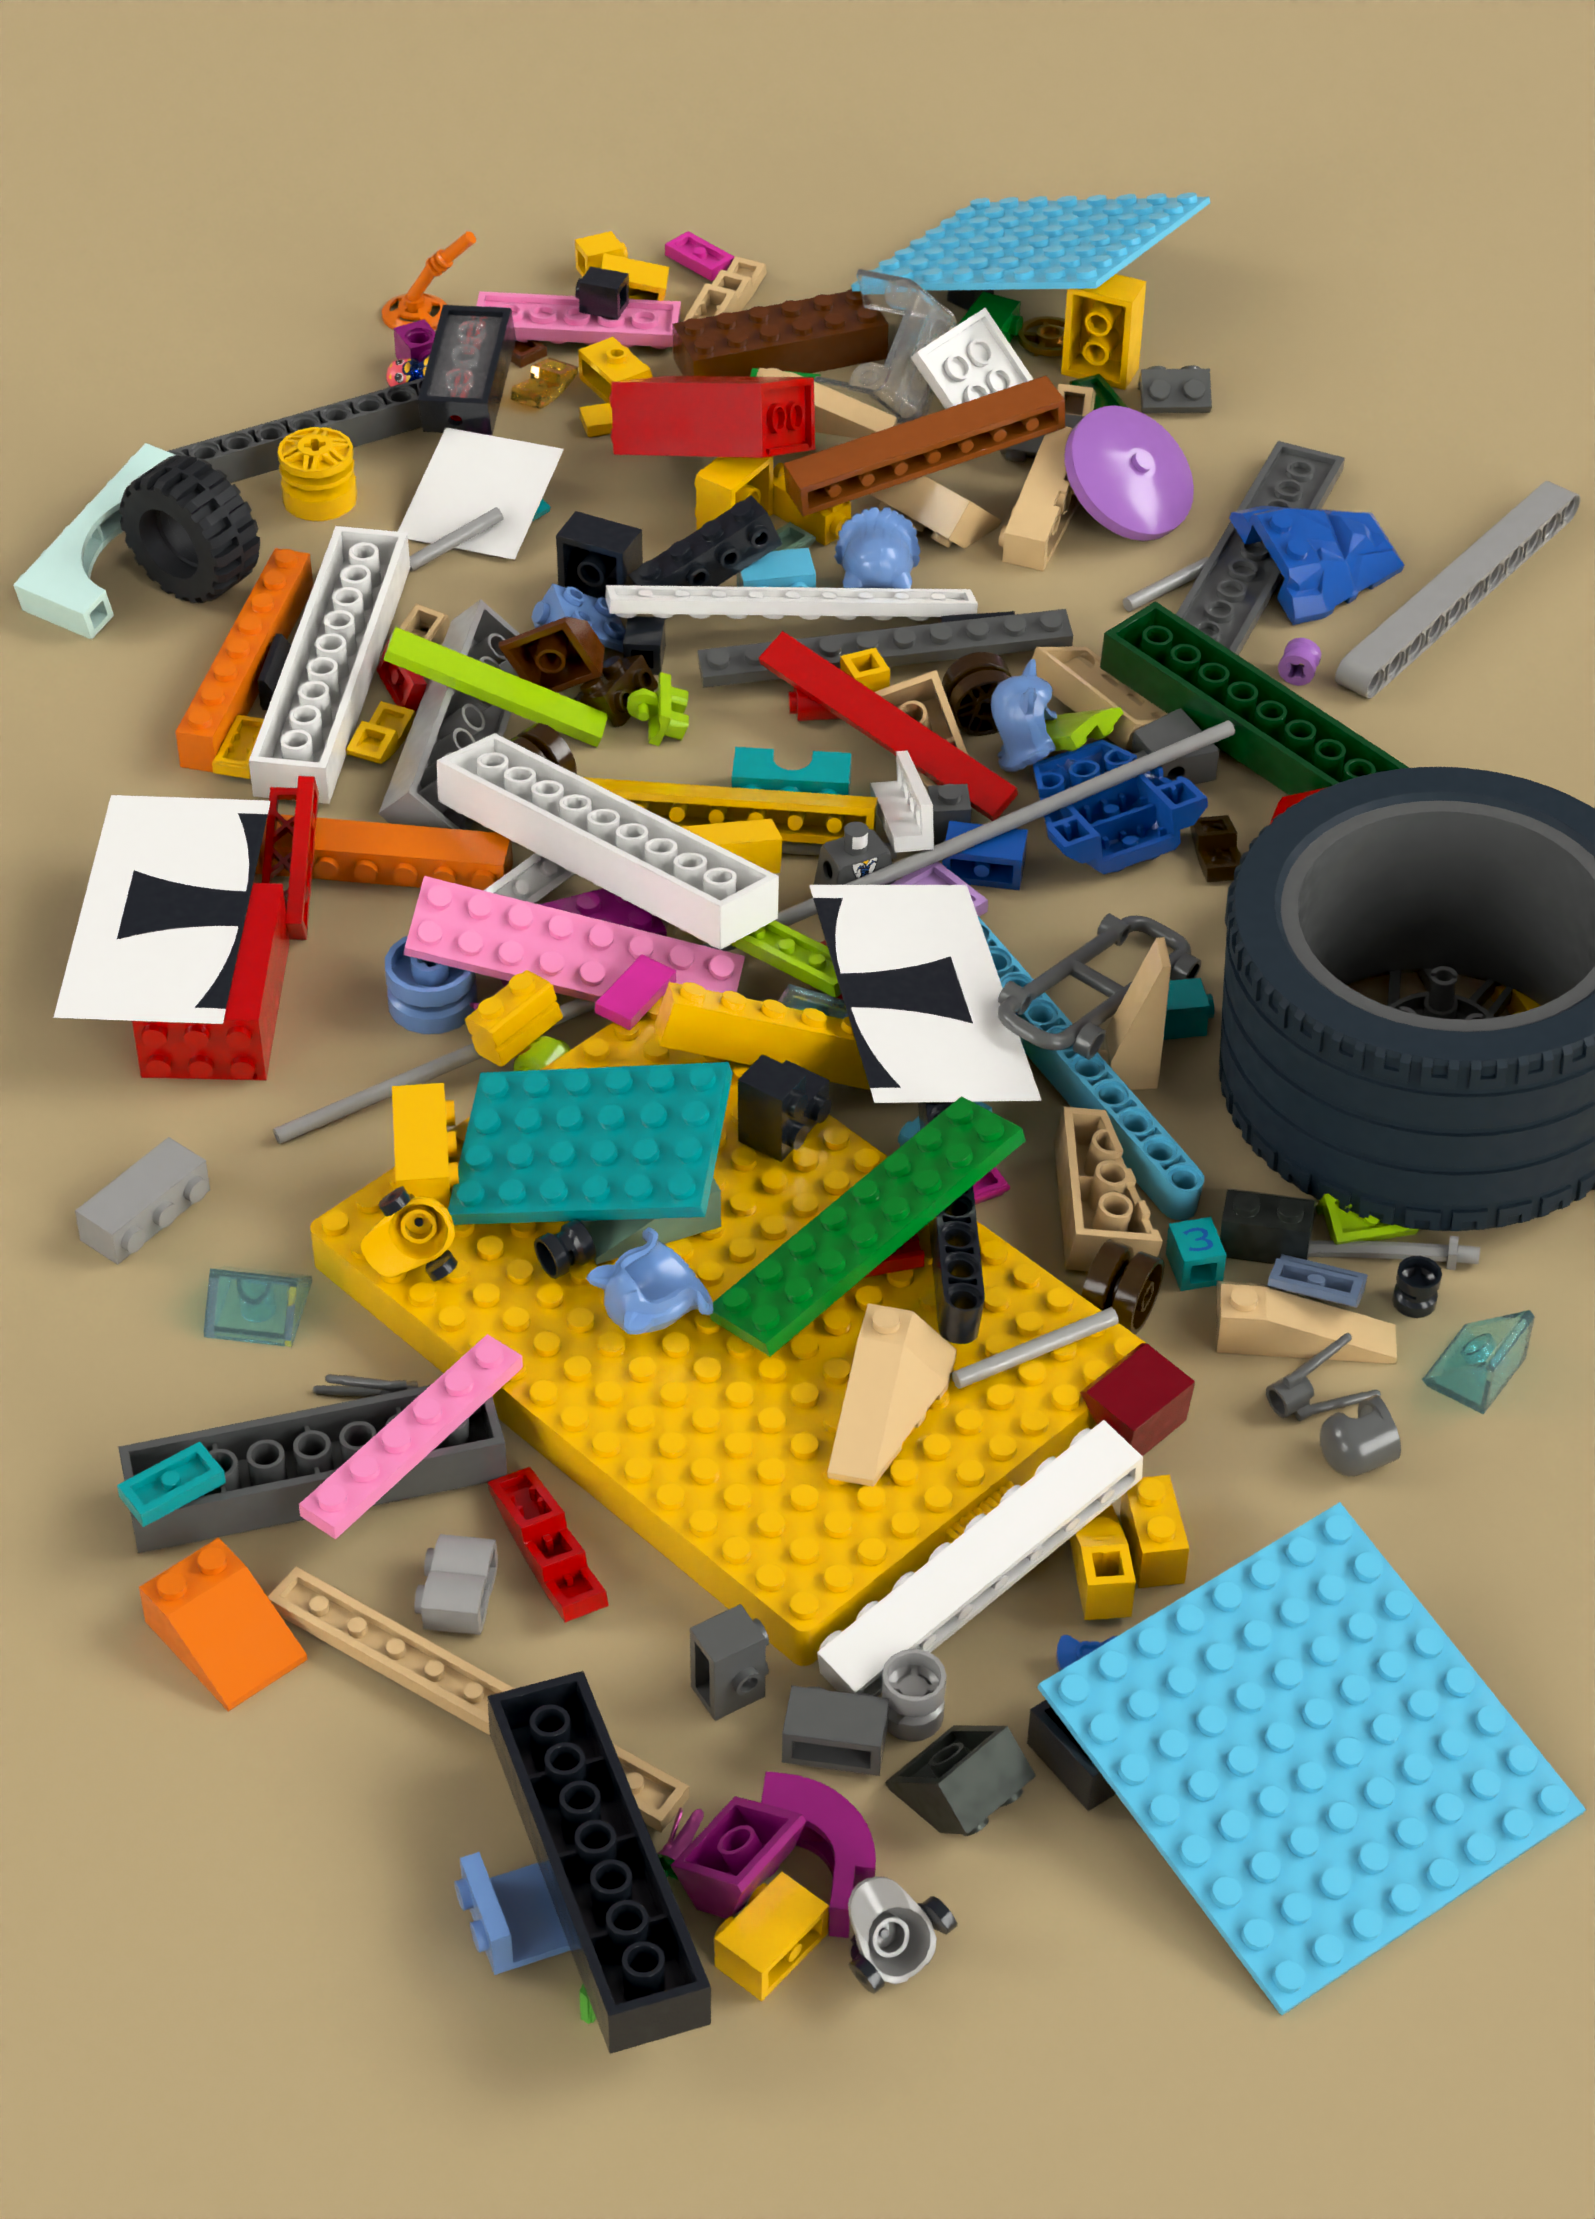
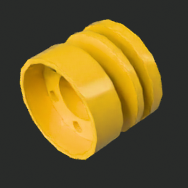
M311 427L297 430L287 435L279 443L277 453L280 463L279 472L282 476V500L289 513L308 521H326L348 513L356 505L357 485L356 476L353 472L355 466L354 452L349 437L331 428Z

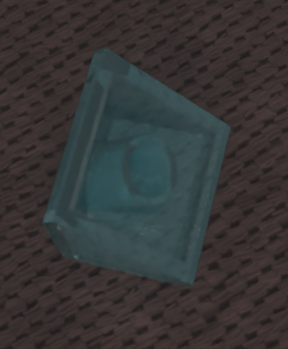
M232 1266L210 1268L204 1337L292 1347L311 1287L312 1276Z
M1531 1310L1464 1324L1422 1380L1427 1387L1484 1415L1526 1359L1535 1316Z

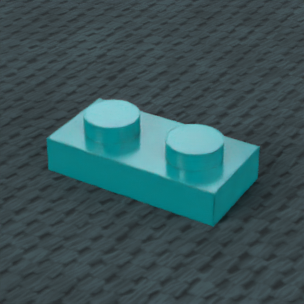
M199 1441L118 1484L117 1488L120 1499L142 1527H145L225 1484L226 1479L224 1470Z

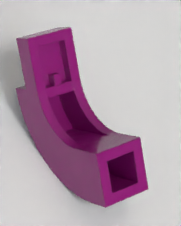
M765 1771L761 1803L800 1813L805 1818L806 1823L795 1846L813 1852L828 1866L833 1877L829 1907V1936L849 1938L851 1921L848 1903L852 1890L859 1882L875 1877V1845L867 1823L853 1804L825 1784L799 1775Z

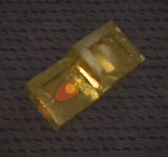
M550 357L533 364L530 379L512 386L511 400L541 409L553 402L565 391L578 374L579 367Z

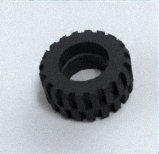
M175 455L163 460L126 487L119 514L122 515L120 520L121 530L126 533V544L128 548H132L135 554L134 559L138 565L144 567L147 571L146 575L153 582L157 581L161 585L160 588L168 594L174 593L177 599L190 601V603L211 602L252 573L259 557L260 537L256 535L258 525L256 520L251 517L250 512L252 510L248 502H244L239 495L241 491L235 484L231 485L228 482L227 476L221 470H214L212 464L205 460L197 461V457Z

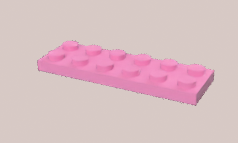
M479 292L476 305L512 308L515 336L519 342L537 340L550 341L554 344L577 342L592 345L614 337L624 347L637 345L651 346L655 349L673 347L672 324L679 323L681 313L680 301L629 299L628 306L617 320L580 313L579 299L576 296Z

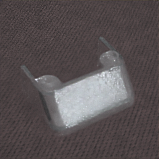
M858 269L856 275L864 308L903 315L884 365L872 362L861 364L855 368L849 382L816 376L814 382L895 416L896 425L926 416L935 393L910 357L958 326L957 319L950 310L915 281L904 277Z

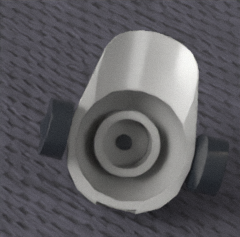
M876 1876L867 1878L855 1886L849 1898V1917L855 1933L851 1938L853 1943L851 1948L852 1961L849 1963V1967L860 1984L872 1994H875L884 1987L885 1982L898 1984L909 1981L908 1978L914 1976L925 1965L929 1964L935 1953L937 1938L934 1929L948 1934L957 1927V1921L948 1907L935 1896H931L923 1903H916L897 1882L887 1877Z

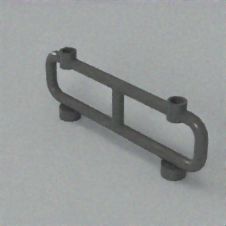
M1109 913L1103 918L1098 927V936L1027 985L1021 987L1009 981L1003 987L998 997V1003H1000L998 1018L1003 1026L1033 1045L1047 1050H1064L1073 1045L1074 1052L1090 1060L1098 1052L1106 1036V1031L1099 1027V1025L1116 1013L1132 982L1123 987L1085 965L1087 962L1113 944L1121 946L1129 933L1133 931L1143 932L1155 939L1165 937L1166 945L1174 950L1169 954L1171 964L1170 980L1196 978L1201 967V960L1191 955L1190 944L1183 936L1158 921L1144 916H1127L1119 919ZM1069 975L1109 997L1058 1034L1043 1031L1016 1015V1013L1022 1015L1034 999Z

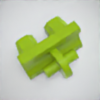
M660 672L656 692L642 688L631 693L627 699L628 713L641 721L648 720V744L660 746L664 736L682 740L689 726V715L684 714L689 700L688 691L671 687L670 674Z

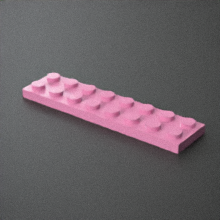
M426 876L423 878L404 949L405 956L510 981L513 976L529 970L549 981L553 985L555 993L595 1003L641 954L676 970L675 983L677 984L692 982L706 990L720 993L725 991L737 992L745 959L743 955Z

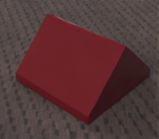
M1141 1343L1080 1393L1097 1425L1105 1420L1141 1456H1144L1186 1421L1195 1381L1148 1343Z

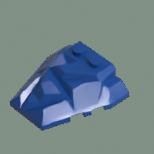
M1259 506L1231 512L1229 517L1245 545L1260 541L1264 543L1285 578L1277 599L1292 625L1326 618L1333 613L1335 606L1344 601L1347 604L1356 600L1358 592L1365 588L1374 589L1402 572L1405 566L1373 513Z
M1101 739L1084 745L1077 750L1066 751L1040 760L1033 764L1039 798L1043 800L1137 759V755ZM1159 766L1043 817L1046 823L1048 838L1065 856L1081 864L1087 863L1105 875L1121 871L1125 867L1145 860L1158 858L1162 854L1176 850L1181 843L1180 829L1193 826L1208 807V800L1189 779L1179 776L1176 780L1172 781L1164 777L1163 767Z

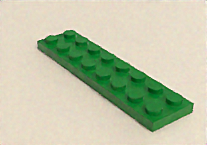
M961 1096L713 1302V1313L710 1314L711 1320L766 1355L772 1356L1026 1141L1023 1129Z

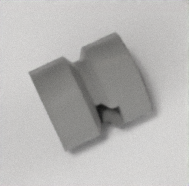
M918 1649L903 1650L892 1655L885 1663L883 1669L881 1698H889L887 1731L901 1740L910 1742L925 1740L933 1736L941 1728L943 1722L944 1696L946 1691L945 1667L936 1656L928 1651Z

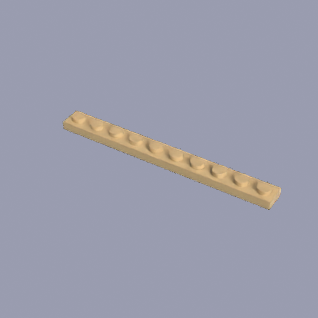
M297 1566L267 1596L277 1612L285 1620L490 1735L487 1696L515 1689ZM613 1744L645 1824L662 1832L678 1813L679 1808H682L690 1798L689 1786Z

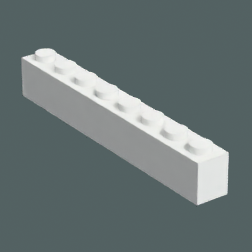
M1105 1420L1101 1421L1092 1430L1086 1428L1079 1432L1066 1451L1057 1458L1054 1456L1047 1458L1037 1468L1034 1477L1023 1486L1015 1485L1010 1488L1001 1498L999 1505L987 1515L981 1513L974 1517L966 1526L964 1533L951 1544L945 1542L937 1547L929 1557L928 1563L917 1572L910 1571L899 1578L893 1586L892 1592L880 1602L872 1601L859 1612L856 1621L843 1632L837 1630L831 1633L822 1642L817 1652L820 1674L838 1692L852 1694L868 1693L875 1697L879 1696L882 1693L883 1669L885 1663L892 1655L910 1649L928 1651L929 1653L935 1650L1142 1480L1143 1457Z

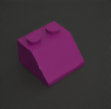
M734 1796L670 1866L697 1910L725 1919L733 1917L744 1908L747 1900L756 1888L772 1876L784 1859L794 1850L806 1820L800 1813Z

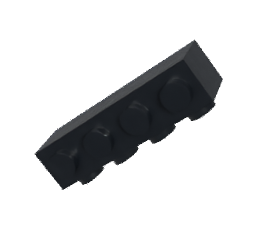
M751 495L745 500L736 503L731 509L714 520L705 523L700 529L683 540L675 542L669 549L652 560L644 562L638 569L628 575L634 586H718L781 546L782 542L767 511Z

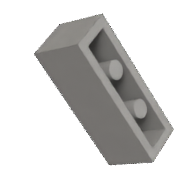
M168 1137L75 1210L80 1241L118 1265L130 1254L137 1252L146 1241L161 1229L168 1227L177 1216L192 1204L199 1202L210 1191L206 1160Z

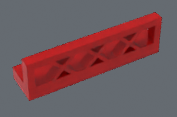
M298 776L297 788L270 787L269 801L271 802L267 816L261 883H272V878L284 868L290 873L289 888L284 891L285 907L287 910L285 924L289 933V939L307 940L319 791L314 776ZM279 800H296L295 815L288 821L278 813ZM278 821L282 826L276 830ZM289 832L293 836L292 851L283 857L275 849V842ZM275 858L278 861V863L273 866V861Z

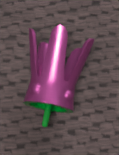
M679 1808L668 1842L657 1853L666 1877L670 1876L673 1879L679 1880L670 1865L691 1844L704 1817L702 1809H696L691 1814L674 1840L683 1813V1809Z

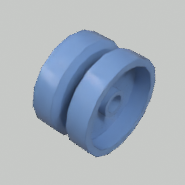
M408 936L393 944L385 956V976L389 1013L395 1022L408 1031L421 1034H442L466 1023L465 1018L475 1011L471 1008L470 1003H478L476 973L405 956L404 949Z

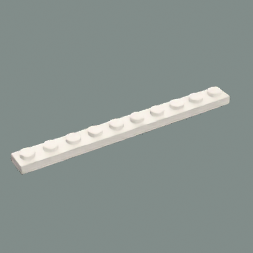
M606 585L605 597L609 613L622 618H632L637 614H652L658 618H670L674 614H689V616L698 619L708 618L711 615H726L733 619H743L747 615H762L768 619H781L784 615H791L808 620H815L820 618V616H835L842 620H853L857 616H871L877 620L908 617L912 620L924 621L929 619V617L977 614L978 607L971 589Z

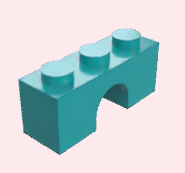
M735 747L732 787L850 795L852 753L813 751L812 760L808 766L798 770H787L779 767L774 762V749Z

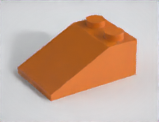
M219 1537L139 1587L145 1622L227 1711L232 1710L308 1660L306 1652L247 1566Z

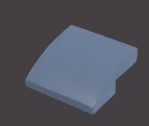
M1281 1254L1280 1259L1277 1258L1267 1286L1357 1308L1365 1291L1368 1274Z

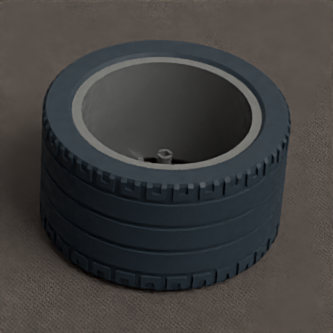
M1416 767L1368 774L1324 788L1288 807L1284 813L1277 815L1270 825L1264 827L1259 832V837L1254 838L1249 844V851L1243 853L1240 858V865L1235 869L1234 881L1230 886L1219 1053V1080L1221 1082L1222 1096L1226 1098L1227 1111L1232 1115L1235 1127L1242 1130L1244 1141L1252 1145V1151L1258 1157L1263 1158L1270 1169L1278 1172L1281 1178L1294 1184L1302 1192L1315 1197L1319 1201L1324 1194H1330L1340 1201L1339 1208L1346 1213L1350 1210L1359 1214L1361 1218H1368L1371 1215L1380 1219V1222L1384 1224L1432 1231L1484 1230L1527 1222L1534 1218L1549 1215V1213L1557 1209L1570 1206V1203L1573 1201H1579L1586 1197V1193L1590 1190H1595V808L1552 787L1508 774L1459 767ZM1417 972L1427 992L1411 994L1400 999L1401 973ZM1389 974L1388 1004L1386 1006L1369 999L1347 985L1363 979ZM1458 975L1486 981L1469 999L1455 995ZM1496 986L1506 987L1488 1010L1482 1007L1494 994ZM1513 989L1541 1005L1525 1012L1500 1017L1510 1004Z

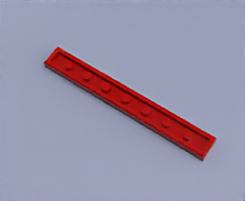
M784 631L759 656L760 664L895 756L896 751L908 750L917 771L936 784H967L971 807L991 821L996 820L1018 795L1017 787Z

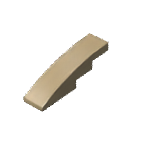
M735 256L728 270H720L712 285L705 283L683 322L691 318L700 319L716 316L723 312L733 313L742 311L767 274L766 264Z

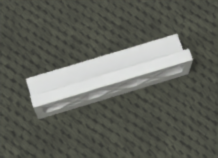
M908 750L896 751L897 781L870 783L871 797H878V816L894 853L933 850V804Z

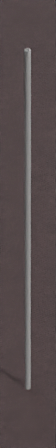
M1229 720L937 844L933 850H923L844 885H885L1232 736L1235 733L1234 726ZM813 898L779 912L778 919L775 921L789 926L817 914ZM706 943V944L703 945V946H707V947H711V948L718 949V948H716V947H713V946L709 945L708 943ZM729 945L721 950L729 952L736 949V947ZM578 998L561 1005L560 1009L563 1018L554 1026L594 1010L595 1002ZM472 1043L273 1129L275 1138L279 1144H282L391 1097L392 1086L422 1084L478 1060L482 1056L476 1052Z

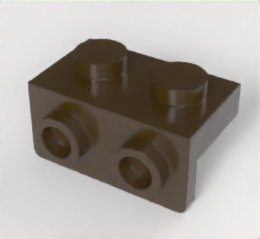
M642 654L626 658L613 656L603 662L602 676L584 682L580 687V693L573 700L600 711L605 710L614 727H621L631 717L627 710V699L630 694L642 688L654 692L658 687V683Z

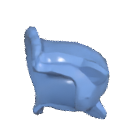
M871 507L870 509L862 510L861 514H853L851 519H847L844 522L841 530L838 532L839 540L835 546L836 554L834 555L837 564H841L845 570L844 588L911 589L912 578L910 573L913 567H917L920 561L919 554L921 550L916 537L917 531L912 527L913 523L910 519H906L903 514H898V511H892L889 507H884L881 511L877 507Z
M1035 659L1029 660L1021 676L1010 677L1000 682L991 698L992 716L1003 741L1002 751L997 755L999 757L998 763L1007 772L1022 770L1027 765H1032L1038 762V760H1042L1050 752L1056 750L1052 739L1047 733L1045 720L1057 718L1056 712L1051 711L1047 707L1053 690L1047 681L1037 677Z
M649 1227L642 1232V1238L646 1242L645 1245L625 1252L614 1265H602L594 1268L586 1277L590 1284L604 1290V1305L608 1317L627 1334L638 1335L665 1329L691 1310L698 1309L702 1315H710L714 1310L713 1300L701 1280L696 1277L694 1271L689 1268V1265L680 1255L664 1243H661L658 1240V1233Z

